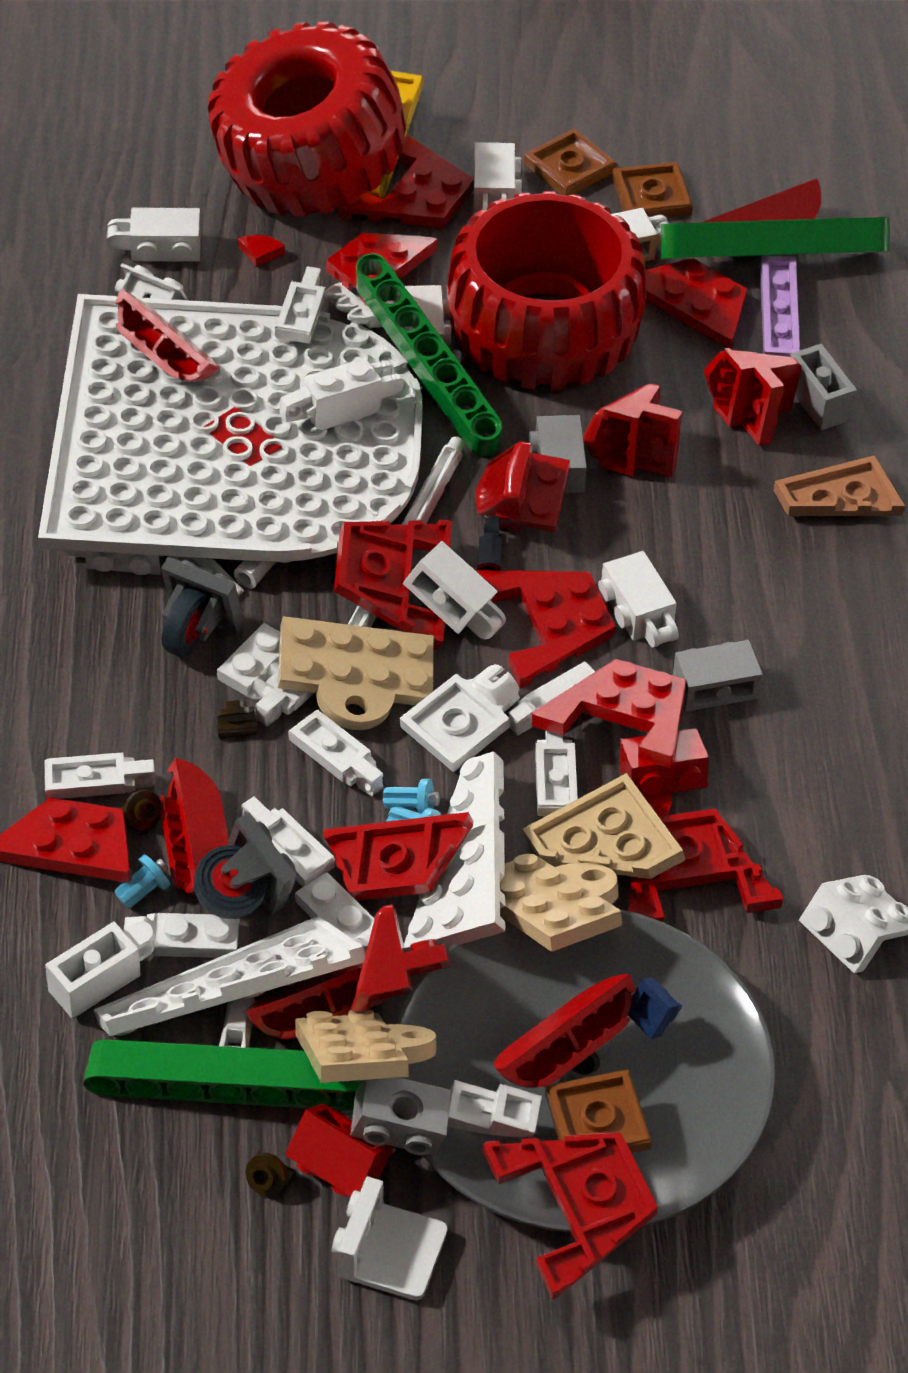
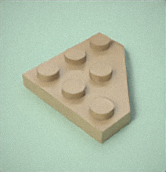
M627 773L522 829L526 840L536 855L552 866L570 863H593L606 866L617 875L651 879L686 860L680 845Z

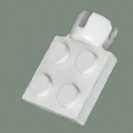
M496 664L487 667L475 678L469 680L455 674L400 717V727L452 772H455L466 760L475 756L510 727V718L504 712L519 701L518 691L520 688L509 672L501 678L497 677L504 668Z

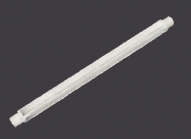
M452 437L449 443L442 448L429 477L424 482L402 524H408L410 520H422L423 524L427 523L446 484L462 459V451L465 447L463 439ZM357 606L348 625L371 627L376 616Z

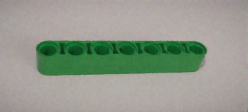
M890 217L661 224V258L890 251Z
M369 253L363 255L356 264V288L358 293L469 449L479 457L495 455L501 446L502 422L388 262L378 254ZM368 275H375V276H378V277L369 278V277H367V276H368ZM386 301H395L396 303L388 304V303H385V302H386ZM404 327H413L415 329L406 330ZM424 353H432V354H434V355H433V356H424V355H422V354H424ZM443 379H450V380H452L453 382H451V383H444V382H441V380H443ZM461 406H470V407H472V409H470V410H463V409H461V408H459V407H461ZM487 432L492 436L483 437L479 433Z
M98 1040L91 1045L83 1085L91 1093L101 1096L312 1108L325 1103L335 1110L353 1111L356 1090L362 1080L321 1083L305 1051Z

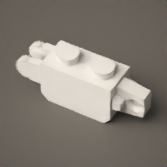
M366 358L301 377L300 389L280 397V414L286 422L309 418L316 428L325 430L373 415L380 408L381 399L390 397L393 394L396 395L402 391L405 380L400 374H394L395 367L390 361L382 360L381 362L378 361L370 364Z

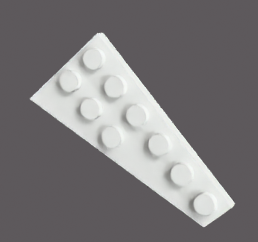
M494 751L466 760L460 769V776L454 794L451 797L447 814L469 812L474 820V824L431 893L419 894V901L413 919L409 924V931L404 943V950L406 952L411 951L410 944L423 940L435 939L437 945L444 944L446 948H449L453 944L460 945L505 932V921L500 917V908L505 906V895L500 891V882L505 877L504 833L499 829V822L504 820V809L499 805V797L504 792V761Z
M317 916L96 1008L94 1013L98 1025L110 1036L126 1035L140 1027L236 999L253 998L267 990L363 963L365 952L362 945Z

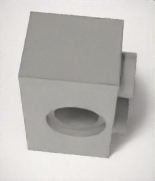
M403 1078L362 1080L355 1094L350 1136L364 1139L372 1145L386 1144L406 1149L409 1153L415 1155L428 1154L434 1156L447 1134L451 1090ZM396 1114L401 1115L405 1118V1120L399 1118L398 1116H396Z

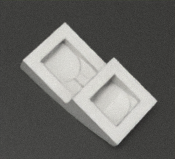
M457 1080L454 1081L450 1089L451 1096L447 1126L488 1135L533 1137L541 1095L500 1084L497 1091L494 1092Z

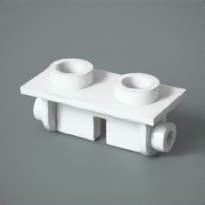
M122 263L121 268L126 277L124 280L119 279L115 286L116 292L119 293L123 288L138 298H146L149 295L150 298L188 300L183 291V286L174 279L165 277L162 280L154 277L152 272L142 266L136 265L135 268H132Z

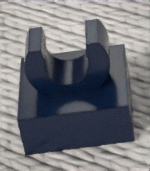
M653 977L642 979L635 990L628 1016L650 1039L662 1036L669 1023L675 1020L682 1005Z

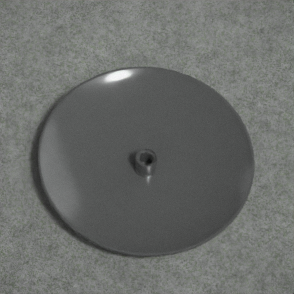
M621 910L622 926L553 952L504 918L502 919L505 921V932L460 945L453 944L447 950L451 967L423 973L414 985L413 992L409 993L397 1021V1024L415 1025L434 1031L436 1033V1055L422 1062L408 1064L409 1077L400 1078L445 1089H451L454 1081L457 1080L494 1092L497 1091L500 1084L541 1095L542 1097L533 1137L488 1135L447 1126L446 1137L435 1155H423L435 1171L456 1190L475 1203L501 1216L547 1230L572 1233L542 1169H537L498 1184L485 1157L483 1143L489 1141H500V1144L521 1143L522 1139L538 1138L539 1141L559 1140L546 1100L545 1087L526 1088L512 1084L498 1073L494 1067V1061L509 1045L587 988L613 976L630 974L635 990L642 979L653 977L682 1005L675 1020L669 1023L661 1037L650 1039L630 1019L627 1026L619 1034L552 1084L629 1069L652 1140L650 1150L632 1153L658 1206L657 1215L643 1226L674 1217L694 1207L715 1193L733 1177L756 1146L768 1120L775 1081L774 1053L767 1026L751 993L721 958L686 933L656 919ZM576 1072H585V1073H587V1074H586V1075H580V1074H577Z

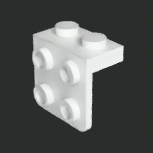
M860 875L822 883L799 919L854 974L865 970L884 940L908 935V907L894 900L884 890V885L878 879L869 875Z
M367 1176L361 1192L354 1190L347 1208V1216L350 1219L346 1229L339 1227L333 1241L332 1253L337 1254V1277L408 1299L420 1300L426 1292L447 1236V1225L433 1218L383 1204V1181Z

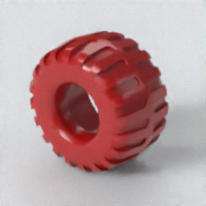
M320 21L313 27H310L308 22L293 24L294 29L283 32L281 28L268 32L269 37L260 42L256 39L244 46L245 52L241 56L235 54L225 64L226 72H220L213 82V91L209 94V124L222 164L242 194L246 195L251 203L259 208L266 207L270 213L283 216L287 212H290L294 217H308L310 213L320 212L322 215L333 212L334 208L344 204L349 206L360 200L361 195L367 191L372 192L382 183L381 178L384 175L391 174L397 165V156H400L404 150L407 128L398 84L381 52L378 51L372 40L364 34H359L356 29L347 25H340L337 28L333 22Z
M543 191L542 194H530L529 192L515 194L512 199L505 200L502 198L490 203L487 211L479 210L469 219L467 226H464L457 235L452 251L446 286L451 330L456 337L460 350L467 354L468 357L471 356L473 365L482 372L492 370L494 378L501 382L509 384L512 379L521 382L522 388L536 390V385H551V390L565 389L567 383L575 382L577 386H583L591 383L594 380L595 374L603 377L616 368L617 362H623L632 350L633 343L636 341L647 295L645 259L642 254V246L637 235L630 231L629 224L619 215L612 216L610 208L599 202L593 204L586 201L583 196L575 194L570 196L560 195L555 191ZM549 295L561 297L565 300H538L527 297Z

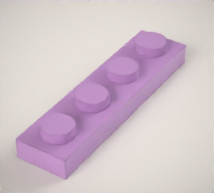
M762 255L760 274L763 354L790 357L791 353L800 351L796 257Z

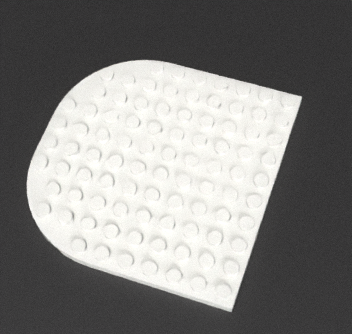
M78 294L39 528V549L286 563L337 553L339 531L344 522L389 521L390 524L408 504L414 493L420 468L422 394L417 378H414L407 368L406 359L395 347L372 330L352 322L350 325L332 320L330 319V313L320 311L311 342L308 344L275 338V328L282 306L138 298L165 318L220 366V369L208 379L199 382H184L168 375L118 331L115 324L118 323L119 305L115 304L117 296ZM366 358L370 364L378 361L381 362L382 360L390 361L395 367L394 374H400L405 380L402 391L396 395L393 394L390 397L381 399V406L373 415L325 430L316 428L309 418L286 422L280 414V397L300 389L301 377ZM233 407L240 409L242 412H235L227 417L226 428L229 432L237 435L247 434L253 430L256 422L267 434L274 437L261 443L260 456L262 460L252 466L247 465L243 461L252 454V443L245 437L235 436L228 438L224 444H221L210 435V432H213L218 427V417ZM235 417H246L251 421V424L247 428L237 429L230 425V421ZM211 421H215L212 425L203 427ZM233 443H243L248 447V450L244 453L236 454L231 452L228 447ZM270 444L282 446L281 449L271 455L264 452V448Z

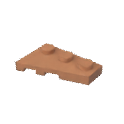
M875 455L776 480L774 484V492L788 516H903L905 505Z

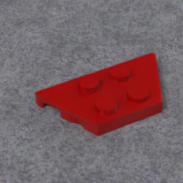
M362 233L326 259V272L333 278L340 280L345 288L353 290L354 287L356 288V264L359 258L372 253L382 256L398 278L401 279L437 251V238ZM368 275L367 277H369V278H374V277H378V276Z
M693 257L645 270L646 301L725 348L731 349L733 347L734 336L739 325L741 311L744 307L747 288Z
M50 797L0 834V862L130 883L132 874L129 866V847L126 838L127 829L123 809Z
M469 812L330 828L324 829L323 835L330 846L336 865L343 875V880L350 895L356 901L431 893L472 829L474 820Z

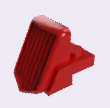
M727 348L718 353L706 366L704 375L710 394L714 398L713 408L729 427L742 425L758 446L771 444L774 429L777 426L778 414L788 412L793 407L802 366L797 359L792 357L759 354Z
M652 383L644 385L602 407L594 414L582 438L591 456L599 459L600 468L630 476L634 475L637 468L669 477L673 476L677 466L682 411L659 405L660 385Z
M516 443L491 460L486 466L475 488L477 513L483 517L485 515L500 517V528L520 531L521 526L556 532L571 466L570 459L533 453L532 443Z
M393 905L382 907L374 917L370 939L351 1010L354 1013L368 1010L372 1001L413 992L411 976L451 967L448 950L444 944L437 945L435 939L410 944L411 951L405 952L396 909Z

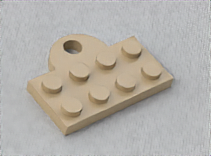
M283 616L280 625L278 688L316 693L317 703L321 711L338 726L351 730L374 728L388 717L393 703L417 705L433 692V635ZM349 704H356L360 706L365 713L362 715H354L350 713L345 706Z
M534 853L519 855L513 861L505 863V877L500 882V891L505 895V906L500 908V916L551 952L622 926L621 910L612 905L618 897L617 875L610 868L593 863H570L553 867Z
M370 1009L357 1013L350 1010L348 1015L332 1016L330 1012L315 1011L308 1013L307 1018L295 1019L296 1036L321 1083L409 1077L408 1064L422 1062L436 1055V1033L434 1031L415 1025L385 1024L379 1013L374 1014V1011Z

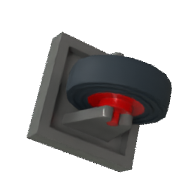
M168 557L161 567L169 598L162 613L165 621L161 639L165 651L179 657H187L194 651L201 640L206 641L215 627L238 635L244 625L236 584L227 576L222 574L213 575L203 571L190 561H178Z
M248 812L236 819L228 844L211 850L200 860L194 874V892L199 903L209 913L223 919H238L249 915L261 903L273 915L285 907L297 877L296 869L289 856L285 853L280 854L274 846L272 836L265 824L261 821L257 822L251 813Z

